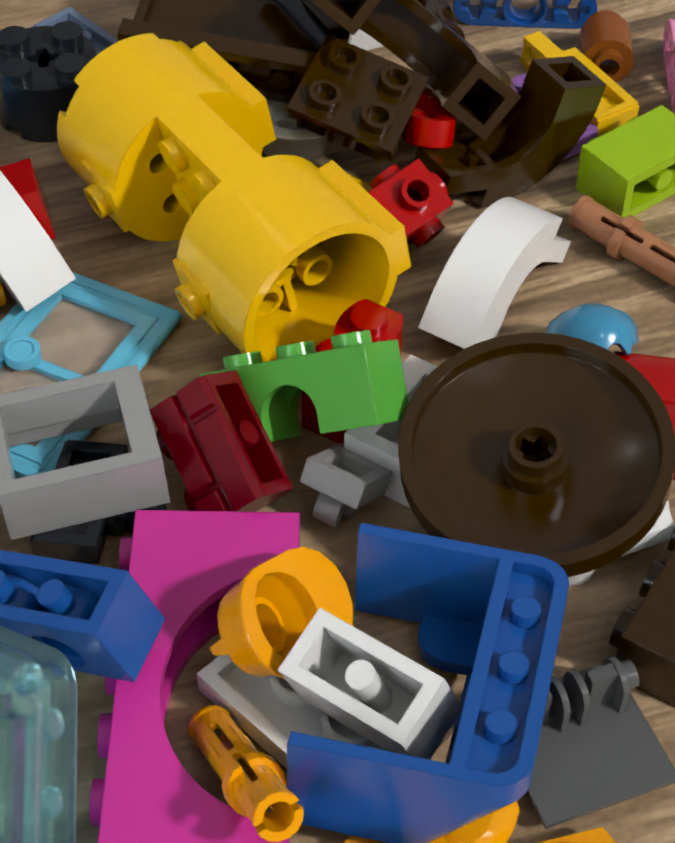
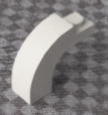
M0 170V281L10 296L28 312L76 279V277L39 221Z
M504 197L491 204L473 222L451 254L434 287L418 328L463 349L497 337L507 310L528 274L542 262L563 263L571 241L556 235L563 218L513 197Z

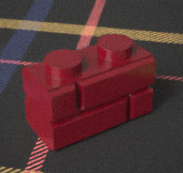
M236 370L206 374L198 377L178 390L177 394L169 396L149 410L158 428L156 437L159 448L167 458L174 462L186 487L184 499L190 511L256 512L265 507L266 504L277 500L293 490V486Z

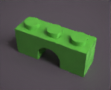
M370 330L331 336L332 349L316 352L314 341L275 347L277 360L262 362L261 351L223 357L225 370L199 374L201 377L206 374L236 370L271 442L301 436L297 405L303 391L311 398L315 406L320 434L400 421L403 419L409 404L398 339L372 342Z

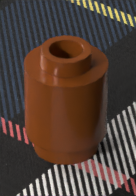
M602 10L593 13L588 17L580 30L581 52L612 80L618 82L630 73L634 64L630 27L625 19L613 11Z

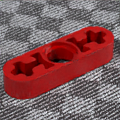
M425 87L401 137L405 142L420 147L449 148L453 146L456 117L442 107L440 99L431 89Z

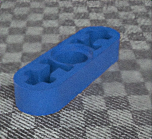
M453 0V10L456 17L461 22L473 26L578 29L598 9L597 0H581L577 8H568L571 0H552L553 8H548L547 0H539L534 7L524 10L514 7L511 3L512 0H502L503 7H496L497 0H480L478 5L470 4V0Z

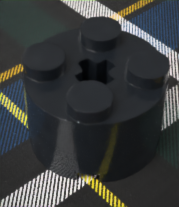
M64 21L54 26L31 28L9 26L0 31V124L7 131H9L8 125L20 130L21 138L33 142L58 141L57 122L59 111L67 112L69 104L79 87L74 81L75 77L96 56L94 45L83 35V29L79 24Z

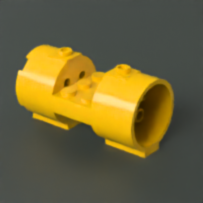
M154 33L135 35L120 40L101 51L75 77L74 81L79 87L69 104L67 112L59 111L57 138L60 151L69 166L88 185L84 188L85 196L100 218L103 219L109 215L125 233L130 230L138 237L146 240L166 242L180 239L177 258L172 260L181 284L175 288V293L180 304L192 319L196 320L202 316L218 335L223 332L242 354L261 351L262 362L277 360L275 347L307 341H314L316 347L324 340L331 338V336H334L335 325L339 317L346 309L360 300L368 299L386 307L393 293L397 276L411 267L404 225L333 160L318 168L309 160L295 155H274L263 158V147L276 140L267 100L205 41L191 49L180 40L176 42L159 39Z

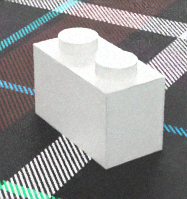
M322 608L318 609L278 669V672L304 701L390 752L430 760L463 709L443 677Z

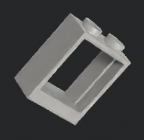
M137 364L0 395V514L4 516L11 540L170 503L162 455ZM123 422L130 453L15 479L10 447Z

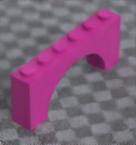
M135 511L133 537H122L120 541L119 569L128 570L164 616L165 621L135 683L105 677L106 694L114 695L113 713H101L98 723V757L107 758L105 779L92 780L89 802L90 824L99 826L98 843H290V838L280 842H269L261 838L255 831L257 828L252 825L249 817L236 813L231 806L218 800L203 789L190 776L174 753L165 732V721L172 692L186 665L197 651L219 633L217 613L220 601L232 587L242 581L252 568L286 550L300 547V513Z

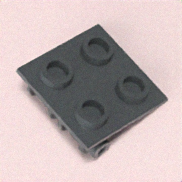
M612 656L604 659L601 665L580 672L573 669L565 672L564 677L559 679L556 676H552L532 781L526 792L545 829L675 783V768L630 693V689L639 686V675L631 660L619 661L616 657Z

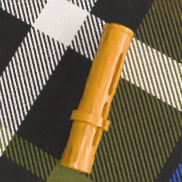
M209 705L201 708L190 720L188 733L190 738L195 740L193 744L200 749L210 763L211 768L222 780V791L228 804L236 813L249 817L252 825L257 828L255 831L261 838L269 842H280L290 838L301 826L304 810L303 806L297 803L299 801L297 796L286 787L287 781L283 769L273 757L257 751L250 739L230 717L231 714L227 709L219 705ZM216 729L222 731V735L219 738L214 733ZM269 806L271 807L272 810L274 809V811L271 812V813H268V812L266 811V809H267Z

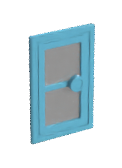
M72 272L76 279L34 308L26 312L17 303L0 321V395L136 364L140 372L182 320L183 316L177 310ZM95 428L10 447L15 478L55 470L64 442H67V440L85 441Z

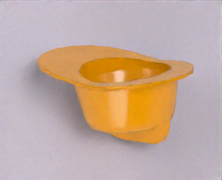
M299 547L280 553L252 568L242 581L232 587L222 598L217 613L218 631L221 638L210 647L212 654L215 656L229 655L236 666L250 675L257 677L275 675L284 679L278 672V669L319 608L353 626V603L347 583L336 565L319 551Z

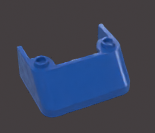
M361 523L357 542L355 610L420 623L417 646L422 658L439 670L467 675L460 700V705L463 709L456 718L445 763L291 731L287 742V788L299 799L297 803L303 806L304 816L302 825L385 843H429L523 797L532 781L566 608L569 580L563 568L551 559L539 555Z

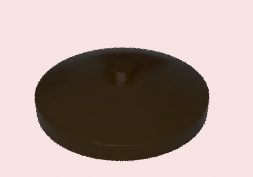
M510 334L491 338L459 351L445 360L424 379L413 394L401 422L398 439L400 477L408 504L421 526L429 535L543 556L559 564L567 576L571 577L601 568L618 559L638 544L655 525L668 500L673 481L675 435L668 411L659 394L636 368L618 355L594 343L560 334Z

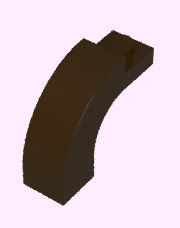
M574 56L532 59L519 93L521 98L486 140L476 136L466 140L453 141V146L449 148H426L419 146L414 161L419 158L429 171L436 173L446 185L448 195L455 196L466 193L480 208L490 206L504 197H515L549 174L572 150L590 124L607 85Z

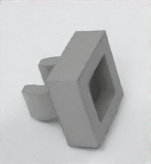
M335 445L307 458L300 482L320 492L314 505L313 517L333 527H337L342 516L352 519L359 508L385 495L393 471L339 445Z

